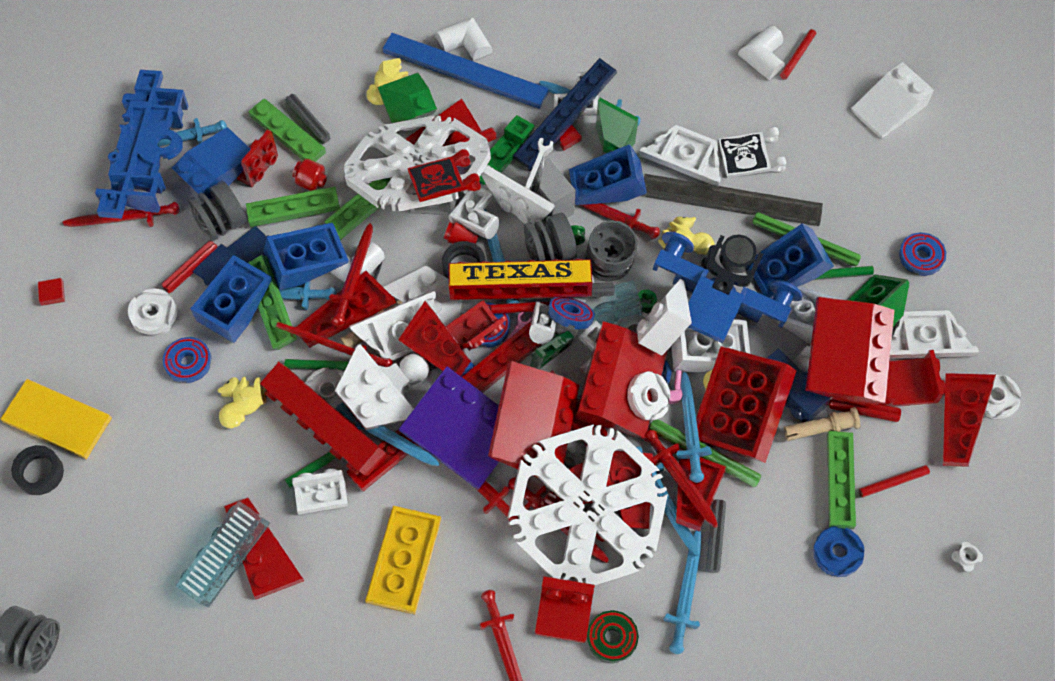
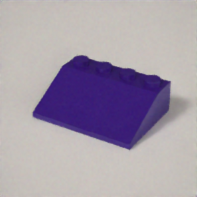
M446 367L399 428V431L477 490L499 463V461L488 457L499 405L449 367Z

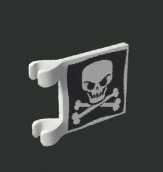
M772 127L763 132L720 138L718 142L726 177L731 178L769 171L784 172L786 169L785 157H778L769 161L765 142L774 143L778 141V128Z
M540 138L538 141L539 154L525 188L537 194L541 182L544 157L553 150V141H550V145L543 146V138Z

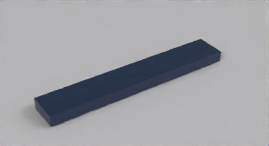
M599 58L513 155L514 159L531 171L539 154V139L543 138V146L550 145V141H553L554 145L617 74L616 69Z

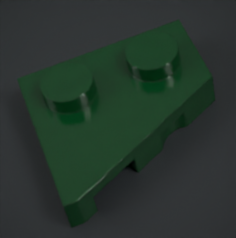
M569 330L563 334L558 333L550 342L534 351L530 367L542 369L572 345L574 336Z

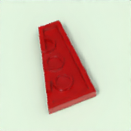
M462 98L438 115L441 116V122L451 117V121L455 118L477 133L482 131ZM421 127L407 137L406 140L414 145L426 127ZM455 131L448 136L443 146L451 145L467 137Z
M364 271L359 276L353 295H358L362 303L348 305L343 326L337 327L331 322V318L335 315L339 303H333L330 299L295 328L328 339L349 328L350 325L395 304L396 300L367 271ZM300 337L309 348L318 344Z
M945 373L943 466L969 467L996 374Z
M248 497L224 506L228 519H234L247 529L245 532L229 520L230 525L243 534V537L233 531L234 537L240 540L239 542L236 541L256 600L304 582L303 577ZM238 507L241 508V509L244 510L246 513H248L250 516H252L253 518H255V520H254V521L251 520V519H250L249 517H247L245 514H243L242 512H240L237 508H238ZM234 512L237 513L239 516H241V517H242L243 519H245L246 521H248V522L251 524V526H248L246 523H244V522H243L242 520H240L238 517H236L235 515H233Z

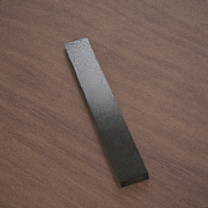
M644 174L647 193L641 195V197L754 216L759 212L773 219L819 226L821 223L823 203Z

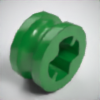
M571 225L576 245L583 244L585 242V228L579 225Z
M649 289L641 290L636 296V308L644 313H650L653 306L657 303L656 294ZM642 299H650V304L648 305V303L646 302L642 303Z

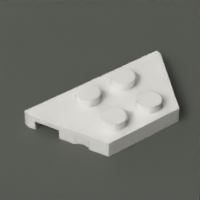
M675 125L666 134L657 137L653 144L647 148L644 146L640 150L639 156L716 187L720 185L719 157L717 156L718 145L714 139Z
M488 165L481 174L500 208L507 213L510 212L516 215L523 223L531 222L535 227V221H542L555 207L551 202Z
M427 266L384 286L396 301L401 300L402 303L430 291H435L436 299H434L433 310L445 326L461 316L463 300H450L449 279Z
M430 291L352 324L349 328L383 358L395 360L413 352L412 349L398 339L424 301H427L431 308L434 309L436 293L435 291Z
M949 310L904 312V316L897 323L891 340L890 359L925 358L929 350H934L936 357L977 356L979 350L976 345H971L965 337L967 333L956 323L955 317Z
M359 344L346 367L335 393L365 430L405 421L414 408L361 344Z

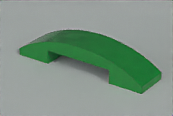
M516 115L504 128V135L490 149L491 159L487 165L502 173L514 159L513 155L529 138L535 125ZM480 175V177H479V178H480V181H479V182L482 183L483 185H486L484 179H483L482 176Z

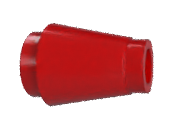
M449 222L443 239L448 240L450 244L461 241L476 244L479 235H476L457 222L455 224Z

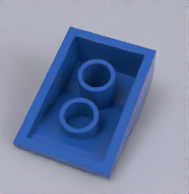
M226 127L187 151L172 169L198 194L202 192L210 200L212 197L209 187L222 180L229 186L244 171L241 161L251 148Z
M630 144L569 169L571 185L576 190V205L625 202L647 193L640 159Z
M333 223L267 236L263 251L264 255L268 258L279 290L303 285L349 262Z
M802 223L761 251L764 255L753 277L763 295L772 299L774 293L769 288V285L773 281H785L799 287L815 280L833 268L834 265L813 229Z
M233 255L190 309L198 323L235 343L249 325L272 277Z

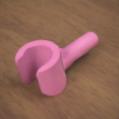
M521 312L518 315L516 327L507 337L506 341L526 324L531 323L532 317L526 322L522 321L525 313Z
M676 370L674 390H670L669 404L679 403L682 398L680 386L681 370Z

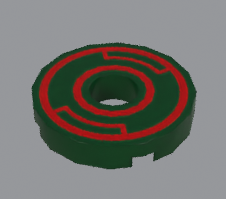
M615 610L604 611L595 616L589 624L587 632L588 646L593 655L601 661L611 664L619 663L630 658L637 648L639 639L637 626L632 618L625 613ZM608 631H616L620 635V640L617 643H610L607 641L605 634Z

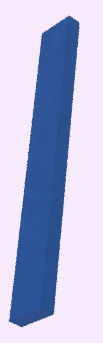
M391 33L383 47V53L538 109L541 108L548 95L549 88L395 33Z

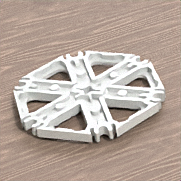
M435 116L386 124L384 127L380 126L378 127V134L369 132L370 137L365 135L344 164L347 186L378 208L381 204V209H385L387 205L391 204L392 211L397 209L404 211L451 202L453 199L459 198L458 192L419 202L417 195H410L414 190V186L407 168L451 157L458 151L466 149L469 152L468 158L473 164L467 173L460 175L463 180L473 173L478 174L480 177L490 161L491 155L487 139L454 118L451 121V117H448L446 121L441 122V116L436 118ZM419 127H426L414 145L396 133L397 131H408ZM455 131L462 133L470 139L467 142L443 146L448 136ZM368 147L377 148L388 156L379 159H368L366 161L360 160ZM391 178L387 186L382 190H375L365 183ZM463 190L462 192L467 194L468 190Z
M594 425L538 441L537 443L541 444L544 451H542L539 445L535 444L532 446L537 456L535 459L530 458L527 454L523 456L524 460L530 463V466L526 465L523 460H520L507 518L518 516V519L511 520L508 524L509 526L514 524L520 526V532L512 535L514 539H519L523 536L525 539L515 543L552 578L560 579L561 575L564 574L562 577L564 580L574 577L576 582H583L582 578H584V583L598 585L638 572L639 570L634 567L632 562L637 567L643 568L645 565L640 561L641 554H645L648 558L653 557L652 552L646 549V547L651 548L653 552L657 550L668 494L657 497V494L667 490L666 487L658 489L655 486V481L663 478L661 474L651 476V473L660 470L618 430L615 431V438L612 440L614 436L613 428L608 429L607 436L603 437L600 434L601 426L597 425L594 428V435H592ZM576 440H584L587 443L580 480L555 457L554 452L558 446ZM616 449H622L641 467V474L637 478L606 487L613 452ZM536 475L562 501L535 510H526L523 506V499L528 478ZM580 499L586 502L592 500L594 512H584L583 508L585 506ZM643 502L651 503L653 515L648 535L645 537L637 535L614 511ZM570 526L563 561L561 564H554L535 546V539L539 535ZM596 533L623 557V562L619 567L597 574L590 570L589 565Z

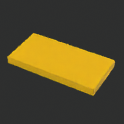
M26 379L0 420L7 425L87 460L112 417L107 413Z
M393 505L366 595V603L416 614L441 524V516Z

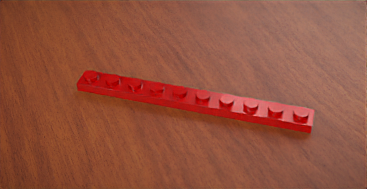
M531 323L526 324L462 378L482 393L488 390L506 375L508 361L520 363L542 345L533 342L530 338ZM399 429L395 431V433H397L398 435L402 436L403 438L407 439L413 444L419 446L406 435H404L402 432H400ZM383 441L378 446L387 455L368 477L361 472L356 475L350 469L346 473L360 490L364 492L409 454Z

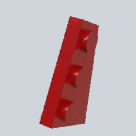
M424 301L398 340L442 371L449 367L461 376L471 360L428 302Z

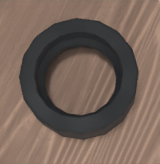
M468 241L456 242L450 245L444 251L442 257L443 274L449 279V263L459 255L473 256L477 262L486 261L483 250L475 243Z
M34 445L18 453L13 460L11 472L12 478L23 491L30 495H43L51 492L59 485L63 477L64 468L62 461L52 449L42 445ZM38 458L49 459L52 463V468L45 479L36 483L26 481L23 474L30 462Z

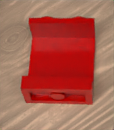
M929 350L925 358L889 361L886 399L882 405L898 407L933 404L940 401L946 392V385L944 380H941L939 373L941 368L940 361L936 358L934 350Z

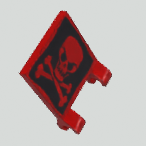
M462 149L451 157L407 168L419 202L463 190H480L481 185L478 174H470L462 180L456 167L470 165L468 150Z

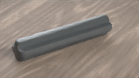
M292 93L285 99L286 104L322 144L329 141V132L296 94Z
M715 499L712 503V512L716 517L718 527L714 528L710 525L706 570L718 573L721 568L726 501Z

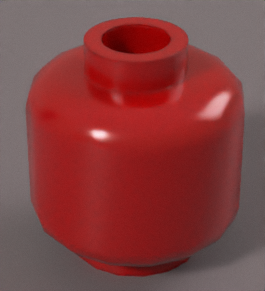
M308 158L298 161L292 173L295 184L308 191L317 190L319 187L323 188L328 178L325 175V167Z

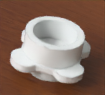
M963 542L961 548L952 553V559L955 562H959L966 572H971L974 569V565L983 560V555L971 543Z

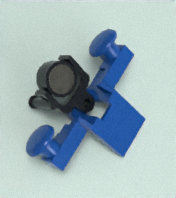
M665 232L661 236L667 245L664 250H660L652 270L657 271L660 267L676 274L673 285L680 279L684 280L686 291L693 293L688 302L692 322L688 328L718 342H724L736 314L757 323L762 314L779 321L778 327L783 328L792 310L790 307L791 302L802 300V292L796 286L785 281L776 280L770 283L769 288L774 293L772 299L746 288L750 285L764 254L759 252L756 258V245L745 235H732L724 241L723 245L722 242L725 236L720 235L717 244L710 246L706 257L702 259V267L682 259L684 253H692L694 251V245L687 237L676 232ZM719 249H720L719 260H720V263H721V265L723 266V268H722L721 266H719V265L717 264V262L715 261V257H716V255H717ZM754 264L748 275H738V273L747 271ZM708 271L716 276V278H706ZM734 285L743 287L741 293L736 291Z

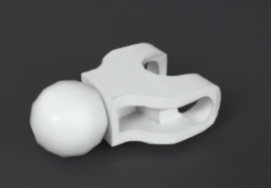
M419 354L405 356L401 360L399 367L396 363L390 367L379 366L404 398L406 393L412 389L411 384L423 382L429 372L427 360Z

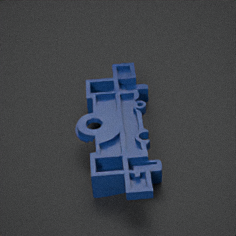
M140 69L134 87L135 94L126 93L123 95L122 104L126 113L122 117L124 122L129 123L119 125L121 133L116 146L118 152H111L108 155L111 164L108 173L111 189L96 188L95 191L100 201L97 209L99 217L122 219L125 206L147 212L159 213L160 211L156 193L162 194L166 187L161 173L158 172L160 168L159 161L161 157L163 159L168 158V160L173 159L182 151V138L170 129L183 128V110H188L189 106L184 90L160 88L163 80L162 71ZM162 139L171 141L170 145L164 148L158 147V142ZM134 189H136V190H142V191H146V192H136V191H134Z

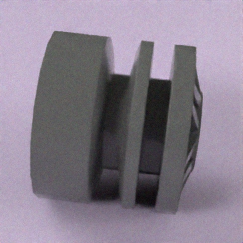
M223 180L209 187L212 197L210 200L204 193L200 192L198 194L201 205L195 197L188 199L196 223L202 232L213 242L218 239L215 228L224 236L226 235L224 223H227L234 230L247 223L246 215L239 201Z
M561 212L548 216L546 219L547 228H545L541 220L535 221V227L531 222L524 224L525 244L532 260L551 261L554 260V255H556L558 260H574L577 258L574 234L564 213Z
M613 220L602 222L594 227L589 237L585 260H591L592 274L595 277L605 281H615L629 273L637 252L638 240L635 232L628 225Z
M12 606L7 609L0 617V662L8 665L15 663L17 668L25 669L33 674L40 672L46 666L56 648L60 633L59 622L52 618L47 619L41 614L35 616L32 611L19 606Z

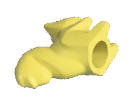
M400 58L382 61L379 65V70L374 77V84L369 85V89L366 92V97L372 104L384 105L377 87L408 76V71L399 72L402 69Z
M675 217L673 222L669 223L670 227L662 231L663 234L665 232H676L684 235L693 243L694 251L699 255H707L709 247L715 245L713 238L705 232L693 234L690 231L696 217ZM660 238L658 242L665 249L667 244Z
M232 377L217 390L221 393L222 397H233V402L225 404L219 412V420L222 426L229 429L238 427L244 422L246 415L254 413L261 405L266 404V395L264 394L266 389L260 384V377L256 378L254 385L251 386L246 377H242L241 381L236 377Z

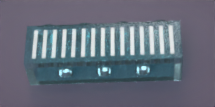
M238 501L236 505L229 509L223 523L213 531L211 539L206 546L198 551L195 561L182 573L180 581L176 586L197 603L209 608L267 529L270 522L247 505Z

